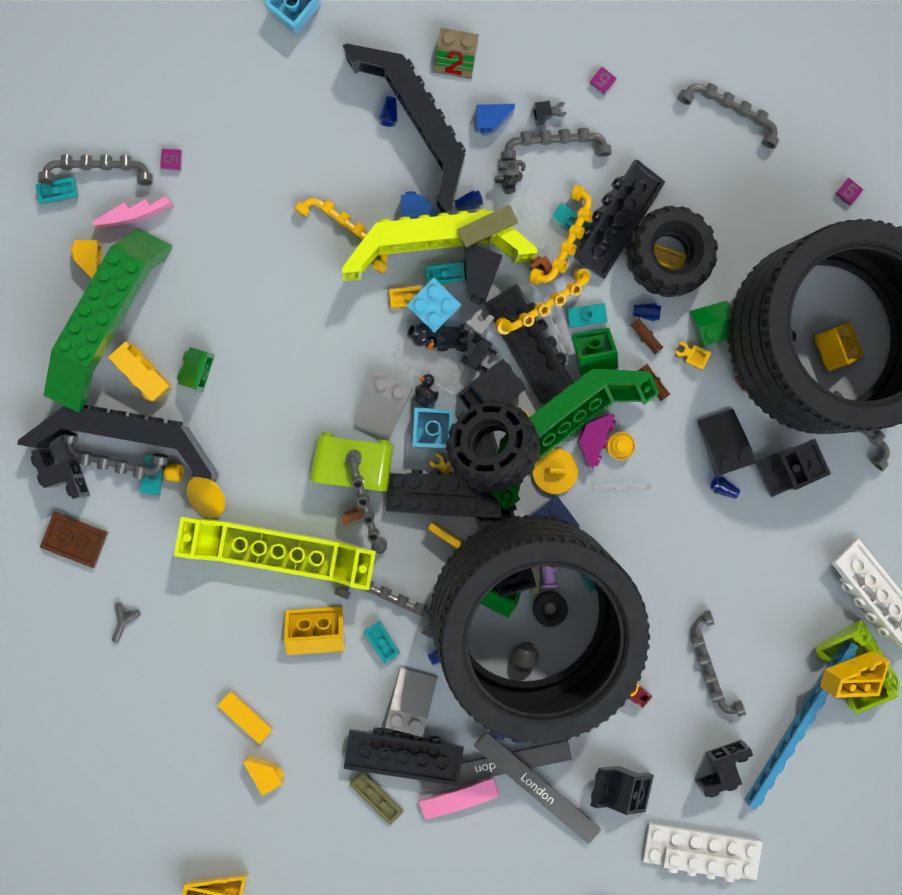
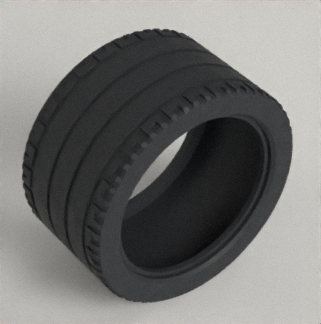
M872 219L840 221L827 225L777 249L752 268L753 271L749 272L746 279L742 281V287L736 292L737 296L732 302L734 305L730 309L731 317L728 318V323L730 324L727 328V332H729L727 343H729L730 347L728 352L731 353L732 358L730 361L734 365V373H737V380L743 385L742 389L749 394V399H753L754 404L757 407L759 406L764 414H769V417L777 420L779 424L786 425L790 429H796V431H805V433L809 434L870 431L902 424V227H895L892 223L888 222L885 224L884 221H873ZM824 265L841 268L862 279L878 296L889 321L890 350L886 365L874 385L855 400L835 395L815 381L801 363L793 343L791 332L793 303L801 283L815 266Z
M540 515L504 518V521L500 522L498 520L492 525L488 524L484 529H479L477 533L467 537L468 540L460 543L457 550L455 549L452 552L453 555L448 557L445 566L441 568L442 572L438 574L430 604L432 612L430 613L431 630L446 682L455 699L459 701L460 706L466 710L469 716H473L477 723L483 724L484 728H490L493 733L502 734V737H511L515 741L519 739L525 743L529 741L536 744L538 742L550 743V741L556 743L563 739L570 740L571 737H579L580 734L588 733L594 727H599V724L608 721L611 715H615L617 710L625 705L624 702L631 697L630 694L636 689V684L642 677V670H645V661L648 659L647 650L650 648L648 640H650V624L647 621L646 606L641 600L642 596L631 577L592 536L567 521L562 522L558 518L541 517ZM558 566L580 572L593 580L599 601V617L594 636L584 653L572 665L560 673L534 681L511 680L488 671L469 653V632L478 606L488 592L508 576L532 567Z

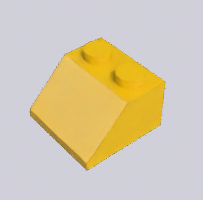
M851 321L814 335L815 344L820 350L822 363L827 368V371L848 365L864 357Z

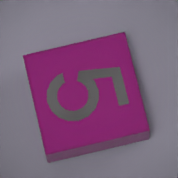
M601 67L589 83L604 95L617 78L604 67Z
M162 149L161 169L181 170L182 150Z
M847 178L835 194L850 206L864 189L852 179Z

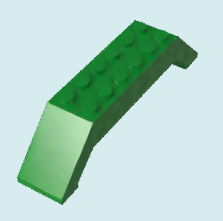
M137 229L110 246L51 350L43 396L77 413L81 412L89 397L90 384L97 365L148 274L161 262L164 263L173 247L171 244Z
M592 369L583 374L574 384L569 385L566 390L553 397L549 403L537 409L529 417L539 436L540 454L538 460L614 402H642L643 405L648 403L659 394L652 374L649 371ZM507 433L500 439L498 454L507 446L509 439ZM521 484L517 487L516 485L510 487L509 491L501 493L499 491L492 492L505 511L521 500L518 496Z

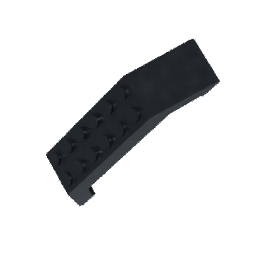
M348 43L344 44L342 47L345 58L355 74L363 72L386 79L444 173L440 193L436 195V205L441 213H449L450 215L466 156L464 145L461 141H456L454 129L451 125L447 126L445 123L444 113L440 108L437 109L435 107L434 97L430 92L427 93L425 91V83L420 75H415V67L410 59L406 60L403 54Z
M86 404L80 413L65 406L61 407L21 437L17 445L33 448H49V444L62 436V432L72 430L177 449L191 468L192 476L217 479L219 475L190 428L183 426V422L168 420L165 423L164 418L148 416V419H145L146 415L129 413V416H126L127 412L110 409V412H107L108 408L91 406L88 409L89 405Z

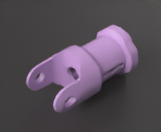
M540 566V572H542L543 577L541 588L558 587V583H556L557 566Z

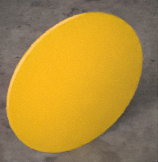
M554 448L534 464L535 469L532 472L534 481L540 489L550 494H561L568 491L575 484L578 477V466L570 453Z
M193 477L188 482L186 487L187 498L196 512L207 518H216L223 513L225 498L215 482L201 477Z

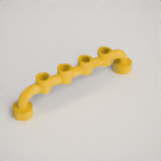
M575 185L572 190L571 199L581 202L583 199L585 203L583 208H580L575 224L570 227L567 240L561 245V252L558 258L553 261L551 272L548 275H544L542 270L534 268L529 277L530 283L535 285L548 283L554 280L559 272L564 273L566 271L568 262L565 259L567 255H574L576 245L573 243L576 238L581 239L583 237L585 229L582 228L584 221L590 222L593 216V212L590 211L592 198L585 192V187Z
M309 198L303 203L298 202L294 206V210L306 218L310 213L308 207L315 205L324 214L332 217L339 225L348 229L357 238L363 240L367 235L365 233L366 228L361 223L357 222L356 225L349 221L351 217L344 211H341L340 214L334 210L336 206L328 199L323 202L317 198ZM388 254L380 255V259H375L371 264V267L380 274H383L387 269L385 264L388 260Z
M583 267L577 268L573 274L574 280L577 282L568 283L566 289L560 293L554 292L549 300L544 303H537L534 310L529 313H522L519 319L513 323L506 318L498 319L495 323L496 331L506 335L523 325L527 327L532 326L534 318L539 315L547 316L552 306L564 305L566 297L571 294L579 295L582 287L590 279V271Z

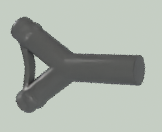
M120 602L115 604L118 624L111 639L117 643L120 640L125 625L141 615L138 609L135 611L128 610ZM123 610L131 613L127 616H124Z

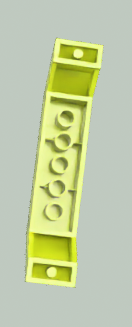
M479 209L475 213L460 211L456 215L440 213L436 217L421 215L416 219H410V217H401L396 221L382 219L375 223L342 267V282L362 280V273L378 255L464 246L457 233V229L494 211ZM513 227L474 244L492 243L511 257L513 264L531 262L538 253L537 247Z
M191 517L180 518L174 556L222 561L334 581L364 590L370 589L376 555L374 550L338 540L230 521Z

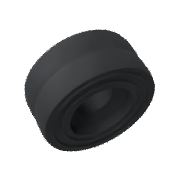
M546 591L538 595L534 600L533 614L540 624L547 627H555L560 625L567 617L568 606L560 594ZM547 604L555 605L556 610L553 614L545 612Z

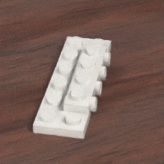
M855 539L831 564L842 576L839 579L842 583V589L854 597L853 602L856 606L863 608L866 612L865 617L867 620L876 624L878 627L877 632L882 637L892 638L902 650V591L860 539Z
M648 822L642 860L646 863L663 865L666 871L671 873H677L678 870L685 871V874L689 876H696L697 873H701L708 879H715V876L723 877L722 879L727 882H734V879L740 880V878L757 880L763 842L757 839Z

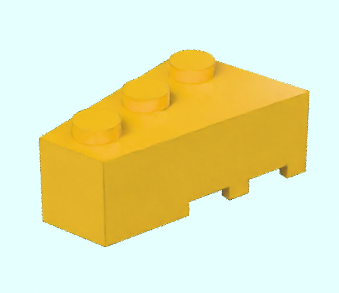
M125 341L108 356L117 369L128 377V381L142 391L141 395L148 402L150 400L157 402L173 388L135 344Z
M873 650L825 669L820 687L835 698L880 696L890 660Z
M249 873L187 881L182 895H244Z

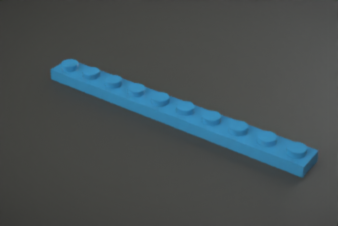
M848 640L843 641L827 668L854 658L858 646ZM823 674L745 797V802L756 810L758 806L763 804L766 793L772 789L776 777L784 770L786 761L794 754L796 745L804 738L806 729L814 722L816 713L824 706L829 693L820 687Z

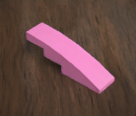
M167 196L153 204L144 199L131 208L124 202L92 221V224L98 229L119 227L150 218L174 205Z
M492 777L460 785L456 789L440 792L436 796L423 798L419 801L423 816L427 820L481 804L499 797L500 793L496 781Z

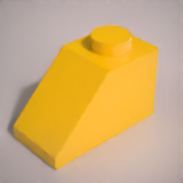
M74 240V245L71 246V256L91 278H93L102 262V243L97 240Z
M252 756L246 757L243 761L262 796L283 784L285 774L280 766L277 767L276 763Z

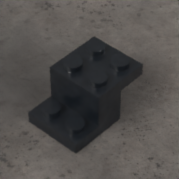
M811 439L796 447H787L755 463L770 497H774L789 489L797 490L831 474L816 439Z
M35 449L31 451V462L37 468V479L43 488L57 487L67 483L66 491L72 499L90 496L78 459H69L55 463L50 449Z
M743 740L706 752L713 774L695 779L697 787L705 797H715L720 794L719 792L725 790L733 791L739 785H742L735 762L742 763L753 756L751 748Z
M620 766L598 768L595 775L594 790L591 793L590 806L596 809L608 807L625 815L646 812L654 775L648 772L636 773Z

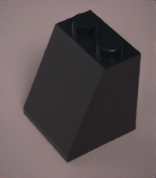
M472 245L464 249L467 297L470 298V302L480 305L481 302H486L503 255L477 245Z
M502 359L468 384L457 395L469 410L471 405L475 403L483 404L485 400H496V402L504 400L510 402L525 391L526 388L522 380L512 371L511 366Z

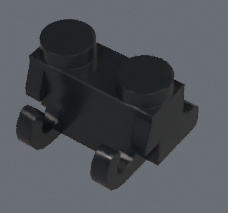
M511 160L498 163V171L501 172L504 169L505 174L495 176L494 180L495 183L502 185L505 194H512L516 191V183L523 178L522 172L526 168L525 162L522 160Z
M442 324L441 330H437V350L443 352L447 351L448 348H456L460 352L467 351L468 330H464V324H460V327H445V324Z
M475 335L472 342L476 344L479 341L469 360L467 361L468 356L463 355L460 362L476 371L481 369L486 372L488 368L480 365L481 360L487 351L495 356L497 351L491 349L493 345L491 342Z

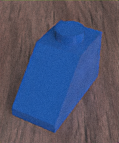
M515 104L476 105V133L491 135L492 132H496L514 113Z
M414 191L405 192V195H401V217L416 219L421 215L436 217L440 214L422 195L416 194Z

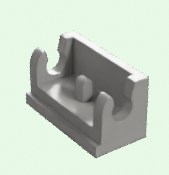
M482 310L477 311L470 321L467 320L465 324L466 328L479 337L484 334L494 320V317L489 315L483 321V318H480Z

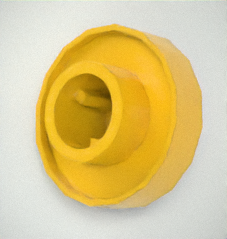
M617 432L609 437L606 448L611 457L617 460H624L634 453L635 442L632 436L626 432Z

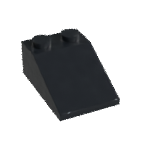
M734 409L697 421L715 475H723L756 463L751 445Z

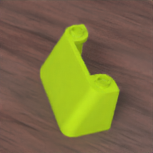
M322 432V436L318 435L310 475L311 482L352 487L353 477L350 466L346 463V455L350 450H358L362 455L358 469L360 475L364 478V489L388 491L394 445H390L391 441L379 440V443L350 440L333 437L334 433Z
M863 620L852 623L821 642L815 650L819 660L830 663L842 642L848 640L858 646L854 658L873 650L885 657ZM890 663L880 696L847 697L845 699L849 709H853L855 714L864 712L899 696L900 682Z

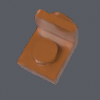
M538 256L530 262L532 264L529 266L530 271L541 266L540 270L543 271L544 275H548L552 270V264L546 256L543 258Z
M358 506V512H356V509L344 512L345 516L341 517L343 524L362 519V508Z

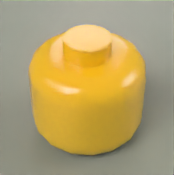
M168 463L163 470V475L168 482H181L184 478L185 470L181 463Z

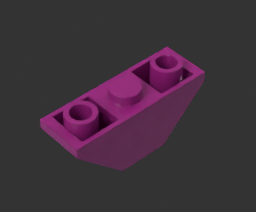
M608 414L587 423L582 429L577 443L587 466L591 469H594L595 466L598 467L602 456L599 454L602 448H606L609 441L607 434L609 430H613L616 420H614L615 415Z

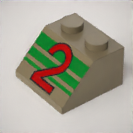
M440 28L434 73L472 79L479 34Z

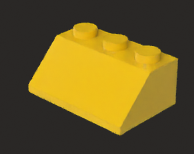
M343 606L285 610L284 644L287 655L345 651Z

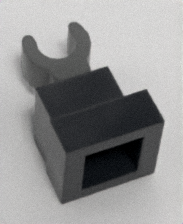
M550 100L535 102L532 108L536 126L544 125L545 121L550 119L552 115L564 117L567 112H560L558 108L563 107L565 103L559 102L556 106L551 107Z

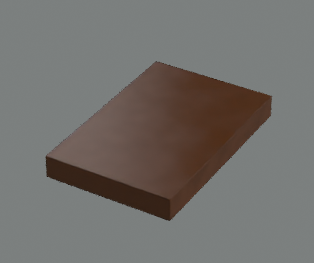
M53 512L40 548L95 568L109 532L61 513Z

